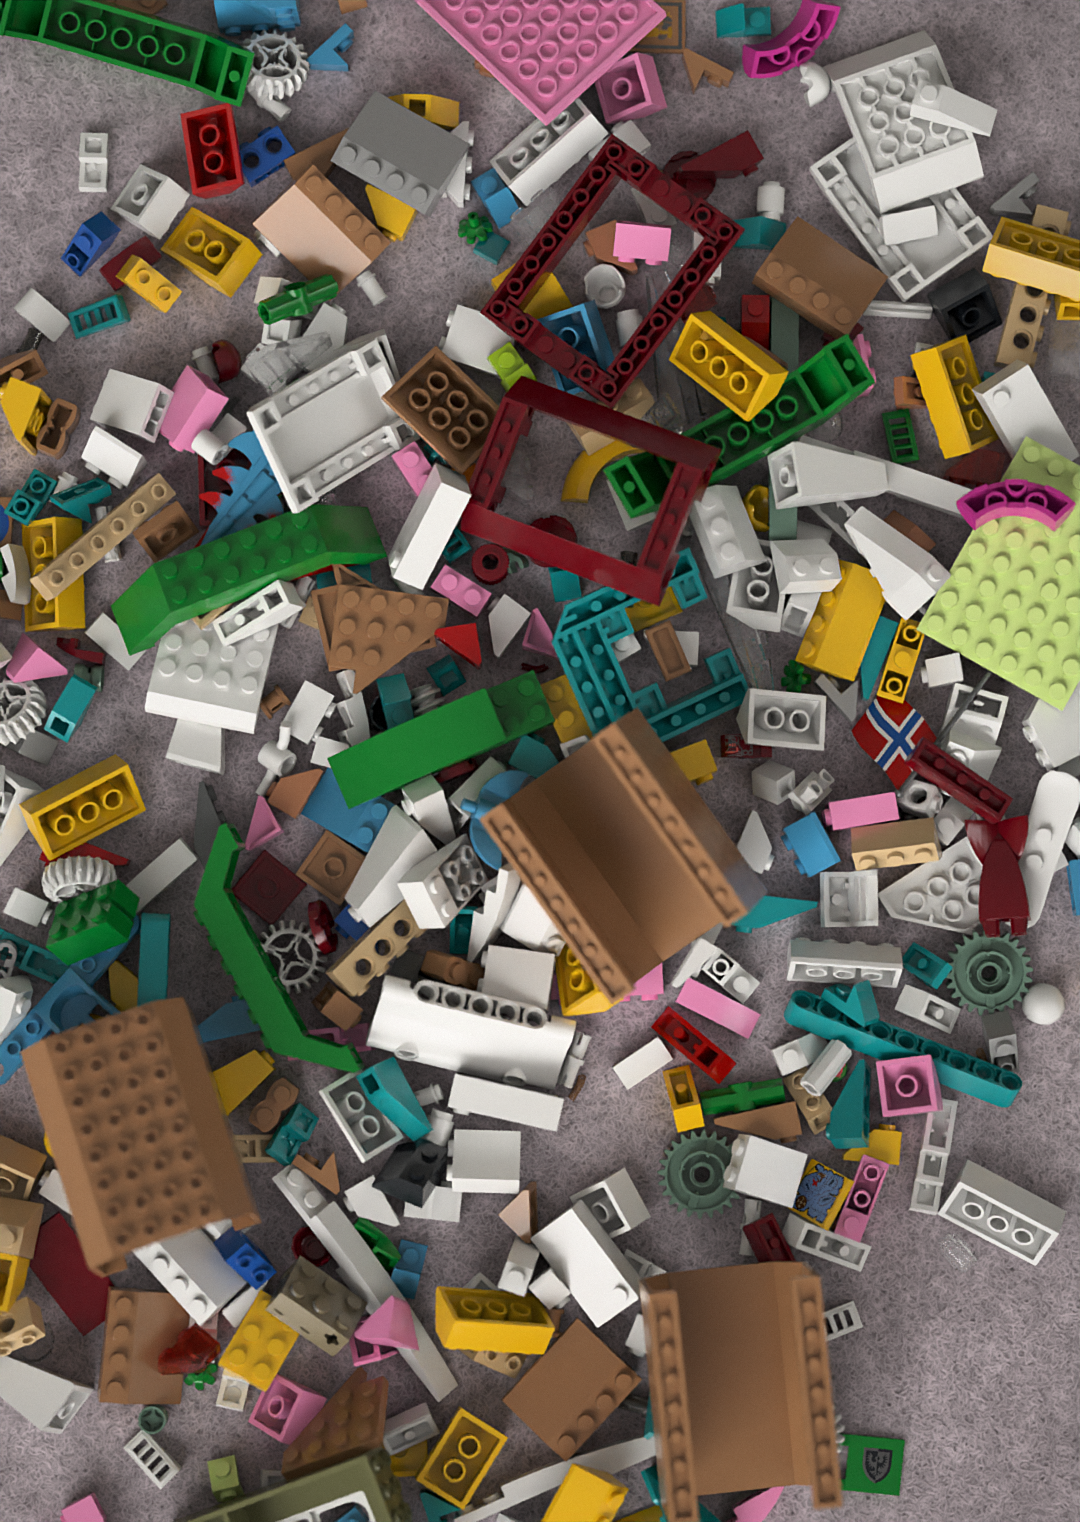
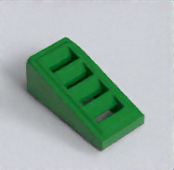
M909 408L881 413L890 462L899 465L918 463L920 458ZM904 417V423L893 425L889 423L891 419ZM906 428L907 433L892 435V430ZM908 438L909 443L894 445V441ZM910 449V454L897 456L896 451Z

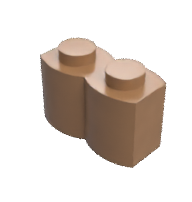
M57 398L52 403L48 411L47 423L41 428L36 439V448L41 453L57 460L66 453L69 446V435L74 432L80 421L81 412L77 405L61 398Z
M428 950L421 967V971L429 977L472 991L477 990L479 978L484 979L485 968L481 967L480 964L438 950Z
M287 1077L277 1080L268 1090L266 1099L259 1102L253 1108L249 1116V1122L263 1133L270 1131L281 1120L283 1111L295 1103L300 1094V1088Z

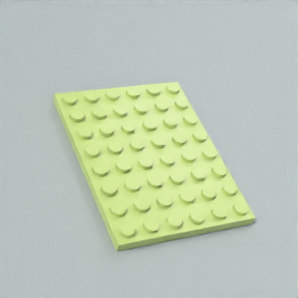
M1026 436L1000 482H1004L1005 479H1024L1043 486L1049 485L1072 499L1076 503L1074 510L1055 532L1037 520L1022 516L1000 517L985 523L977 530L973 529L949 571L951 574L950 578L938 590L916 630L1063 711L1080 681V465Z

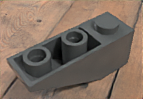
M202 781L199 782L193 845L205 870L220 825L228 822L222 810L217 812L214 801L218 799L212 785L207 786Z

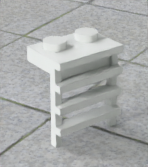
M877 870L820 872L821 927L878 926Z

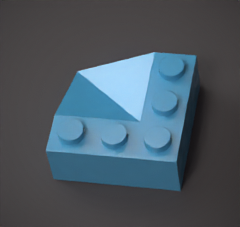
M214 0L218 28L220 33H225V36H239L242 31H252V33L261 34L265 30L268 33V29L277 28L281 32H291L296 30L295 27H301L299 0Z

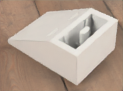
M954 683L951 686L939 735L973 691L974 687ZM980 689L951 729L995 745L1009 697ZM945 736V738L942 740V742L939 744V746H938L939 748H942L943 743H944V741H945V739H946V736Z
M463 834L413 866L397 884L419 929L445 928L488 881V878L467 835Z

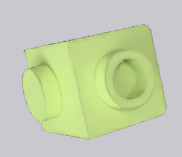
M235 1455L207 1461L212 1493L217 1502H225L244 1495Z

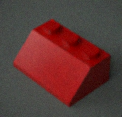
M224 103L180 114L192 194L208 199L230 194L245 184L233 105Z

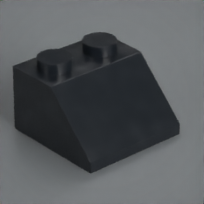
M975 268L927 294L933 313L949 340L966 334L970 343L1003 324L990 286Z
M424 1138L397 1145L372 1183V1188L422 1209L447 1169L448 1149Z

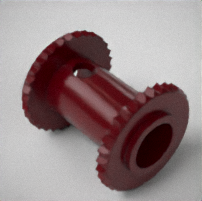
M487 543L477 548L471 562L474 576L479 582L494 586L504 581L508 575V565L510 564V559H508L509 556L505 549L492 543ZM490 559L491 561L496 560L498 563L495 565V569L488 570L484 568L486 566L485 561Z

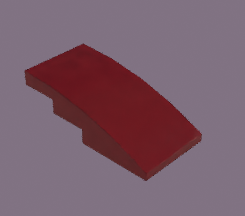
M58 1211L40 1224L33 1259H30L29 1267L84 1337L105 1321L108 1286H117L111 1280L110 1275L102 1278L89 1270L78 1233L61 1212Z

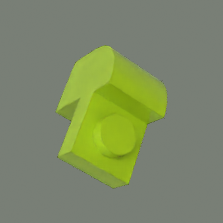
M510 342L486 358L502 380L500 384L506 393L521 376L537 381L528 364L524 363Z

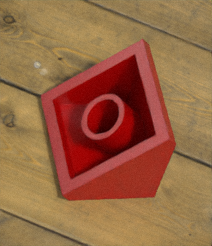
M476 623L436 629L434 636L438 641L478 670L481 669L482 659Z

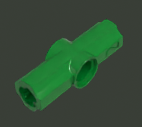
M327 273L307 282L288 284L283 288V292L259 301V306L257 307L258 314L264 321V324L268 325L290 316L306 315L313 311V306L337 297V292L339 291L338 284L332 275Z
M782 1078L754 1083L746 1081L730 1084L726 1088L699 1092L704 1116L732 1111L733 1113L756 1109L757 1106L786 1101Z

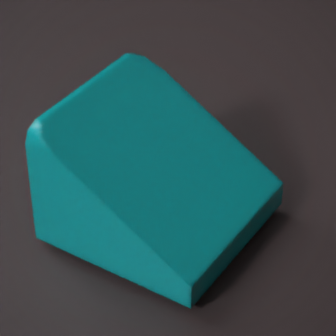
M486 232L488 239L486 241L478 240L473 253L498 265L510 241L494 232Z
M449 654L426 668L437 687L441 689L440 692L443 696L467 682Z

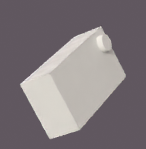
M1017 359L972 389L1012 460L1026 436L1070 461L1080 456L1027 363Z
M435 463L388 555L393 578L423 590L471 497L465 475H460L454 470Z
M455 1073L447 1107L453 1108L454 1113L469 1116V1113L473 1112L557 1132L564 1097Z
M582 1199L550 1221L530 1238L597 1328L640 1298V1276Z

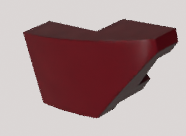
M57 637L56 645L66 653L80 660L105 666L106 655L104 653L79 650L81 640L77 638Z

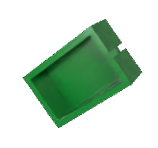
M117 879L91 891L84 892L72 899L62 901L55 909V916L48 932L49 936L45 947L68 966L127 942L133 926L131 919L135 918L140 898Z

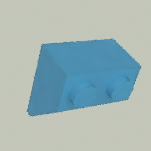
M815 812L782 829L784 835L780 836L787 851L791 849L794 851L797 859L793 862L800 875L806 874L809 878L841 861Z

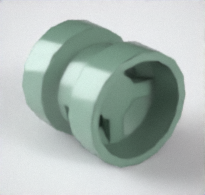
M76 663L74 674L98 687L96 692H102L104 686V665L95 664L90 668L85 664Z
M160 1404L147 1405L138 1417V1424L141 1430L148 1434L160 1432L167 1424L168 1412Z

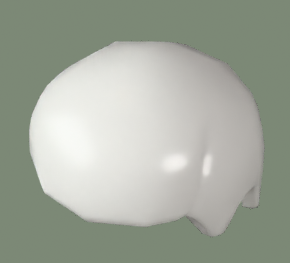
M814 62L801 64L800 72L802 78L800 82L806 83L809 86L808 91L804 94V100L809 107H812L827 98L830 92L829 76L820 65Z
M600 264L594 266L584 277L585 295L589 301L595 299L597 308L608 309L616 306L625 296V280L613 265Z
M1037 983L1028 988L1029 992H1025L1022 997V1009L1026 1017L1030 1021L1041 1025H1050L1058 1021L1065 1011V999L1060 990L1047 983Z

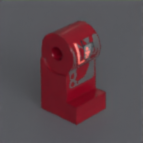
M742 734L720 735L721 758H772V746L745 744Z

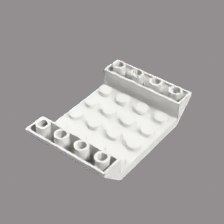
M925 30L823 67L829 76L830 89L832 93L836 92L871 179V191L881 215L984 177L976 141L972 132L910 116L912 101L919 79L954 89L937 45Z

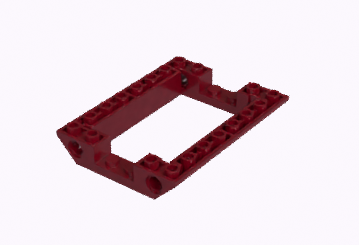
M611 134L480 313L593 398L613 409L745 229L701 197L699 199L660 172L654 163ZM622 179L704 239L607 370L604 371L585 354L582 355L545 328L533 316L523 311Z
M521 376L502 398L468 486L471 497L461 515V530L660 607L680 554L675 552L694 501L701 502L722 450ZM535 410L677 463L637 566L495 513L498 503L501 504L507 488L501 486V482L520 435L527 437L533 424L531 419Z

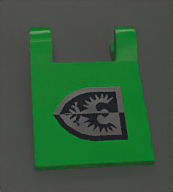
M838 1433L845 1437V1441L838 1444L840 1446H848L845 1479L840 1478L841 1490L899 1496L905 1440Z

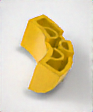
M618 441L608 444L589 456L583 450L568 471L560 501L588 503L589 493L595 479L609 463L623 456L643 453L645 451Z

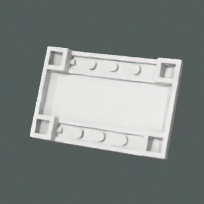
M854 137L809 168L819 188L878 270L888 276L886 281L904 302L991 242L993 237L979 215L976 217L956 188L881 215L871 191V179ZM935 205L939 235L885 246L879 222L881 216Z
M371 339L354 346L250 407L246 412L292 513H299L319 500L318 497L390 453L401 450L413 441L421 438L381 399L396 381L377 339Z
M248 596V597H246V598H243V599H241V600H238V601L235 602L231 607H229L225 612H223L220 616H222L223 614H225V613L228 612L229 610L233 609L234 607H236V606L239 605L240 603L244 602L245 600H247V599L250 598L251 596ZM192 619L176 624L161 637L147 692L145 712L254 734L279 623L227 646L222 645L212 622L203 630Z

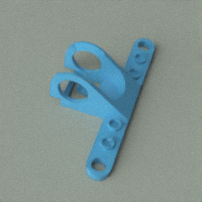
M137 914L135 918H132L134 925L127 942L73 963L0 1045V1064L4 1067L3 1075L0 1077V1085L7 1083L12 1075L24 1064L20 1052L47 1038L52 1031L59 1034L77 1028L81 1023L85 1025L94 1022L95 1020L89 1014L98 1004L111 1015L121 1013L92 986L127 948V945L133 938L139 934L141 920Z

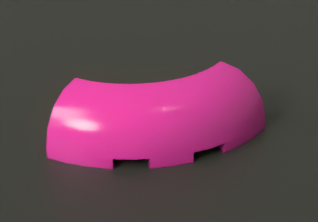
M802 0L795 18L779 35L763 43L743 44L742 65L746 75L750 78H771L780 76L782 72L788 71L795 66L799 67L815 55L814 51L820 46L822 41L828 39L835 26L841 7L822 0Z
M1005 479L1004 482L990 485L984 484L956 501L959 512L974 530L1000 517L1022 516L1037 520L1055 532L1070 516L1076 505L1072 499L1049 485L1043 486L1024 479Z

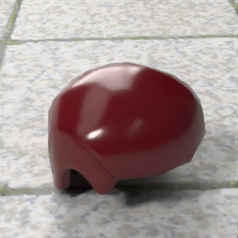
M224 339L215 341L212 344V353L217 366L216 371L219 374L218 384L230 381L240 374L242 360L240 352L231 342Z
M310 1227L300 1228L293 1236L291 1249L295 1259L302 1256L316 1267L326 1265L332 1258V1255Z

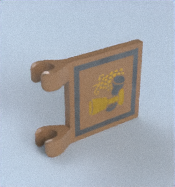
M654 0L666 12L667 17L627 53L683 54L685 49V0Z

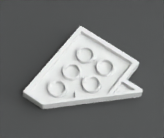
M966 836L942 851V858L939 861L922 864L878 892V899L890 918L972 935V930L975 929L978 934H982L983 924L979 921L978 904L983 865L975 855Z

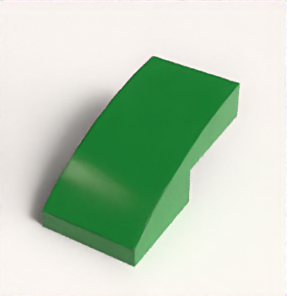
M358 1217L352 1225L369 1246L383 1268L389 1272L400 1260V1253L382 1231L367 1219Z

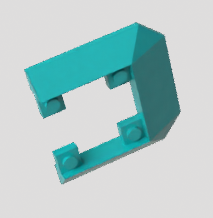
M689 547L677 552L680 554V557L668 587H672L681 609H685L708 598L698 575L700 571ZM604 586L564 606L551 643L593 738L638 707L659 739L664 742L741 705L747 690L750 688L744 673H741L731 649L726 647L703 658L713 682L666 704L657 682L631 692L611 647V643L635 632L624 608L641 601V599Z

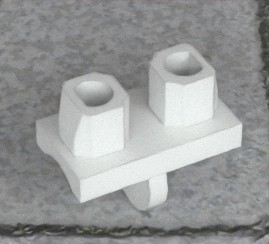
M822 769L818 774L812 771L788 797L791 799L794 808L802 811L807 816L832 791L829 786L835 780L825 769Z

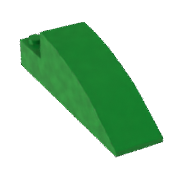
M534 670L487 690L485 688L413 718L328 757L327 760L348 809H351L416 782L430 774L433 775L447 767L550 726L555 722V719Z

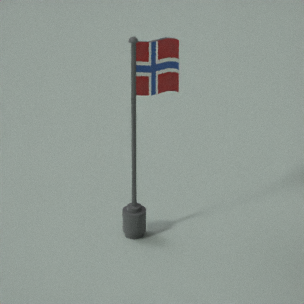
M988 670L938 738L924 718L905 700L901 704L880 696L875 698L851 730L862 750L886 772L896 787L894 792L897 798L904 797L903 792L918 774L904 764L908 755L922 737L939 746L992 675L991 671Z

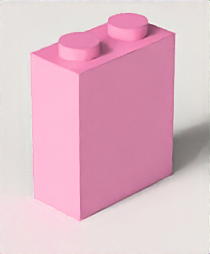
M187 365L171 389L175 393L159 433L170 440L168 444L180 452L185 449L195 453L191 448L193 440L199 432L211 428L229 398L207 374Z
M895 792L829 802L825 805V809L821 811L823 827H829V833L899 820Z

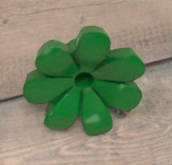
M471 212L468 214V220H461L459 222L458 236L460 238L467 236L466 241L468 244H474L476 237L480 241H486L488 239L486 232H492L493 226L486 216L479 217L478 213Z
M792 659L784 667L783 672L787 676L781 678V686H787L786 692L800 693L801 685L811 683V675L803 673L804 666Z
M189 1361L190 1365H184V1373L188 1374L184 1379L186 1385L191 1386L195 1383L196 1390L201 1391L204 1390L205 1383L213 1385L216 1382V1378L212 1373L218 1371L217 1364Z

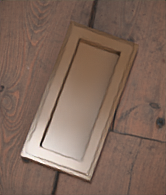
M670 620L644 631L666 682L692 671Z

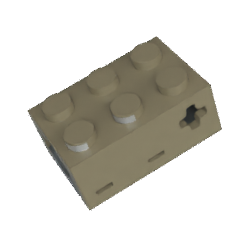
M299 1256L284 1272L265 1310L334 1357L350 1341L368 1302L305 1258Z

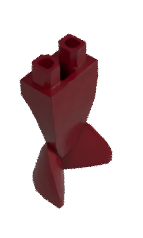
M1028 815L1005 819L995 824L985 820H965L967 837L975 855L983 865L979 885L978 907L979 921L983 924L986 938L1000 937V923L1011 922L1012 936L1027 935L1028 921H1031L1030 907L1018 862L1024 852L1027 841Z

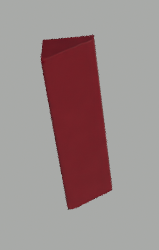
M925 737L921 738L904 762L905 765L992 824L1001 821L1013 800L1012 797Z
M773 1212L742 1227L759 1263L796 1261Z

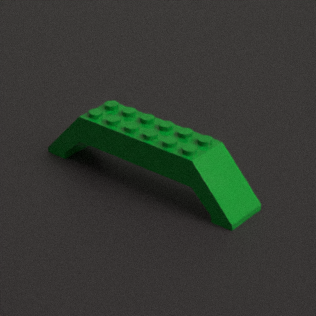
M0 0V35L37 41L194 88L213 97L215 100L239 107L242 106L255 52L217 34L105 0Z
M846 334L824 346L821 351L802 366L789 373L778 395L750 421H745L728 407L681 433V435L722 450L708 483V488L821 426L872 386L875 380L850 337ZM643 452L630 457L626 456L603 469L632 519L659 510L677 463L648 452Z
M312 504L299 513L289 511L152 564L111 605L128 654L131 656L154 647L155 643L176 624L254 595L276 580L287 582L331 564H361V566L387 557V554L368 507Z
M233 823L220 825L194 901L196 911L193 914L199 925H204L210 934L207 936V940L212 949L220 952L223 958L220 961L223 970L227 975L231 974L236 982L233 987L240 1000H246L250 1008L247 1010L250 1020L254 1025L259 1024L263 1032L260 1035L262 1042L267 1049L272 1048L274 1053L352 1073L361 1070L366 1066L353 1042L343 1045L309 1033L231 889L240 851L245 849L246 846Z

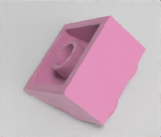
M638 52L617 61L594 82L606 124L644 118L667 108L653 56Z
M932 1055L876 1061L883 1117L943 1111L940 1082Z
M277 1373L267 1392L261 1391L248 1422L281 1443L291 1445L323 1408L327 1398L315 1390Z

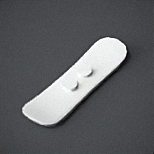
M1052 770L1043 775L1039 781L1028 817L1027 841L1024 852L1018 862L1030 907L1031 921H1028V928L1035 925L1040 918L1060 853L1080 803V783L1078 779L1066 772ZM1004 922L1011 927V922Z

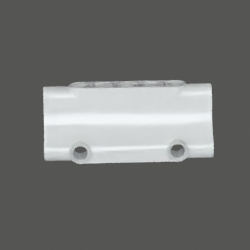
M389 975L385 976L379 1002L369 1025L365 1046L394 1052V1055L402 1060L415 1061L487 1078L511 1086L529 1084L550 1090L555 1089L565 1055L574 1036L575 1020L550 1015L547 1021L545 1011L537 1006L430 980L419 981L415 988L411 989L410 980ZM418 994H425L430 1000H423ZM446 1000L453 1001L456 1007L449 1006ZM473 1007L481 1008L484 1013L475 1012ZM499 1013L507 1014L511 1020L503 1019ZM527 1020L535 1021L537 1026H531Z

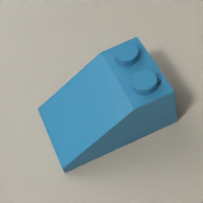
M327 768L300 814L368 853L391 808L395 804L380 796L348 809L332 769Z

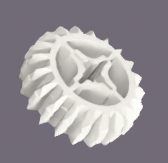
M274 29L271 34L263 30L260 36L253 33L251 39L245 38L242 47L255 52L254 62H256V66L260 69L259 71L256 70L252 64L247 84L249 93L256 90L258 98L263 94H267L270 101L274 95L281 100L284 97V93L291 97L294 94V90L299 91L302 84L307 80L309 62L306 61L308 55L303 52V44L296 45V37L288 39L286 32L282 35H277ZM285 59H287L291 63L293 70L288 67V63L285 61Z
M5 677L3 682L0 683V743L5 746L10 741L17 744L20 738L26 740V735L30 732L35 733L34 728L41 726V719L47 716L45 710L48 706L44 697L45 694L33 680L14 683Z
M68 856L66 859L59 858L57 861H52L48 866L44 867L42 887L45 897L50 898L53 902L58 901L61 903L84 892L96 889L103 884L117 880L114 865L110 864L107 860H101L99 857L91 858L90 856Z
M282 920L279 921L281 930L277 931L274 925H270L269 929L273 933L271 936L265 932L260 934L266 939L265 943H260L267 956L268 953H271L280 959L281 967L278 976L283 985H285L288 994L291 992V986L295 987L296 993H301L300 984L303 983L307 989H310L309 978L315 982L320 980L314 973L316 970L322 973L325 972V968L318 966L319 961L327 962L328 958L319 957V952L321 951L317 947L315 939L311 937L313 935L311 928L307 933L304 932L306 928L305 922H301L299 929H295V920H290L289 928H286L285 922ZM295 934L293 940H291V943L286 948L281 949L271 945L274 940L282 935ZM302 938L309 943L312 949V961L302 957L299 952ZM295 945L294 951L296 953L294 955H297V959L302 960L303 963L291 961L286 967L284 962L286 959H283V955L277 953V951L289 953ZM296 965L309 969L304 976L296 980H285L291 968Z

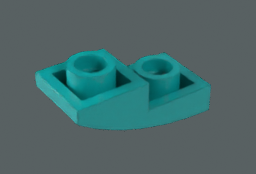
M34 468L21 490L17 489L4 513L28 527L50 500L49 496L53 495L58 481Z

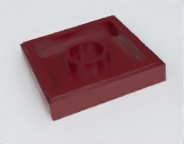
M264 849L233 886L232 891L236 898L269 925H274L307 884Z

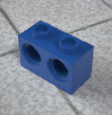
M278 125L273 129L271 127L263 129L257 135L258 138L250 144L247 141L239 145L243 175L251 187H254L285 166L284 160L296 154ZM276 141L282 144L281 149L276 153L267 150L271 142ZM251 156L259 159V163L253 168L244 165L245 160Z
M233 1226L213 1242L224 1261L256 1290L277 1273L266 1253L241 1230L235 1232Z

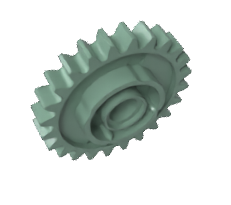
M973 929L971 938L963 934L964 942L962 944L954 942L957 950L947 952L952 960L946 962L953 968L946 977L951 980L945 985L947 988H954L950 994L952 998L960 996L958 1000L960 1007L968 1003V1012L977 1008L978 1014L981 1016L986 1009L989 1014H993L995 1009L1003 1012L1005 1005L1014 1009L1013 1000L1023 1001L1020 992H1029L1024 984L1033 981L1030 976L1026 975L1028 972L1033 971L1032 966L1026 965L1031 960L1030 955H1022L1026 947L1024 945L1016 947L1019 939L1014 937L1009 940L1010 934L1008 931H1005L1000 937L986 938L984 929L982 934H978ZM985 966H994L995 973L989 978L981 976V971Z
M702 1129L700 1136H696L695 1132L691 1130L689 1139L680 1134L681 1143L678 1144L672 1140L673 1150L664 1149L668 1158L659 1159V1162L665 1166L664 1169L657 1171L658 1174L664 1176V1179L658 1182V1185L666 1186L662 1195H671L668 1204L672 1205L677 1202V1212L686 1208L687 1217H690L694 1211L697 1212L699 1219L702 1218L704 1212H707L709 1217L713 1218L714 1210H717L722 1215L723 1205L732 1208L730 1199L740 1198L736 1191L723 1187L725 1182L724 1172L727 1166L730 1165L733 1143L726 1146L727 1137L723 1136L720 1140H717L715 1131H713L710 1137H707L705 1129ZM700 1166H704L709 1170V1177L704 1182H699L694 1178V1171Z

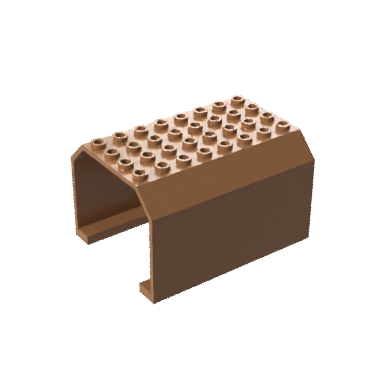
M638 707L479 819L611 1006L636 989L634 984L663 961L720 922L725 928L747 914L768 892Z
M184 997L153 1001L44 1038L20 1052L89 1270L103 1278L129 1269L124 1254L219 1221L231 1219L235 1232L262 1223L194 1013Z
M769 1261L666 1272L639 1279L660 1499L668 1522H699L696 1497L699 1495L790 1485L811 1486L814 1510L843 1507L820 1275L806 1261Z

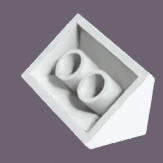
M749 688L736 717L745 744L824 751L826 696Z

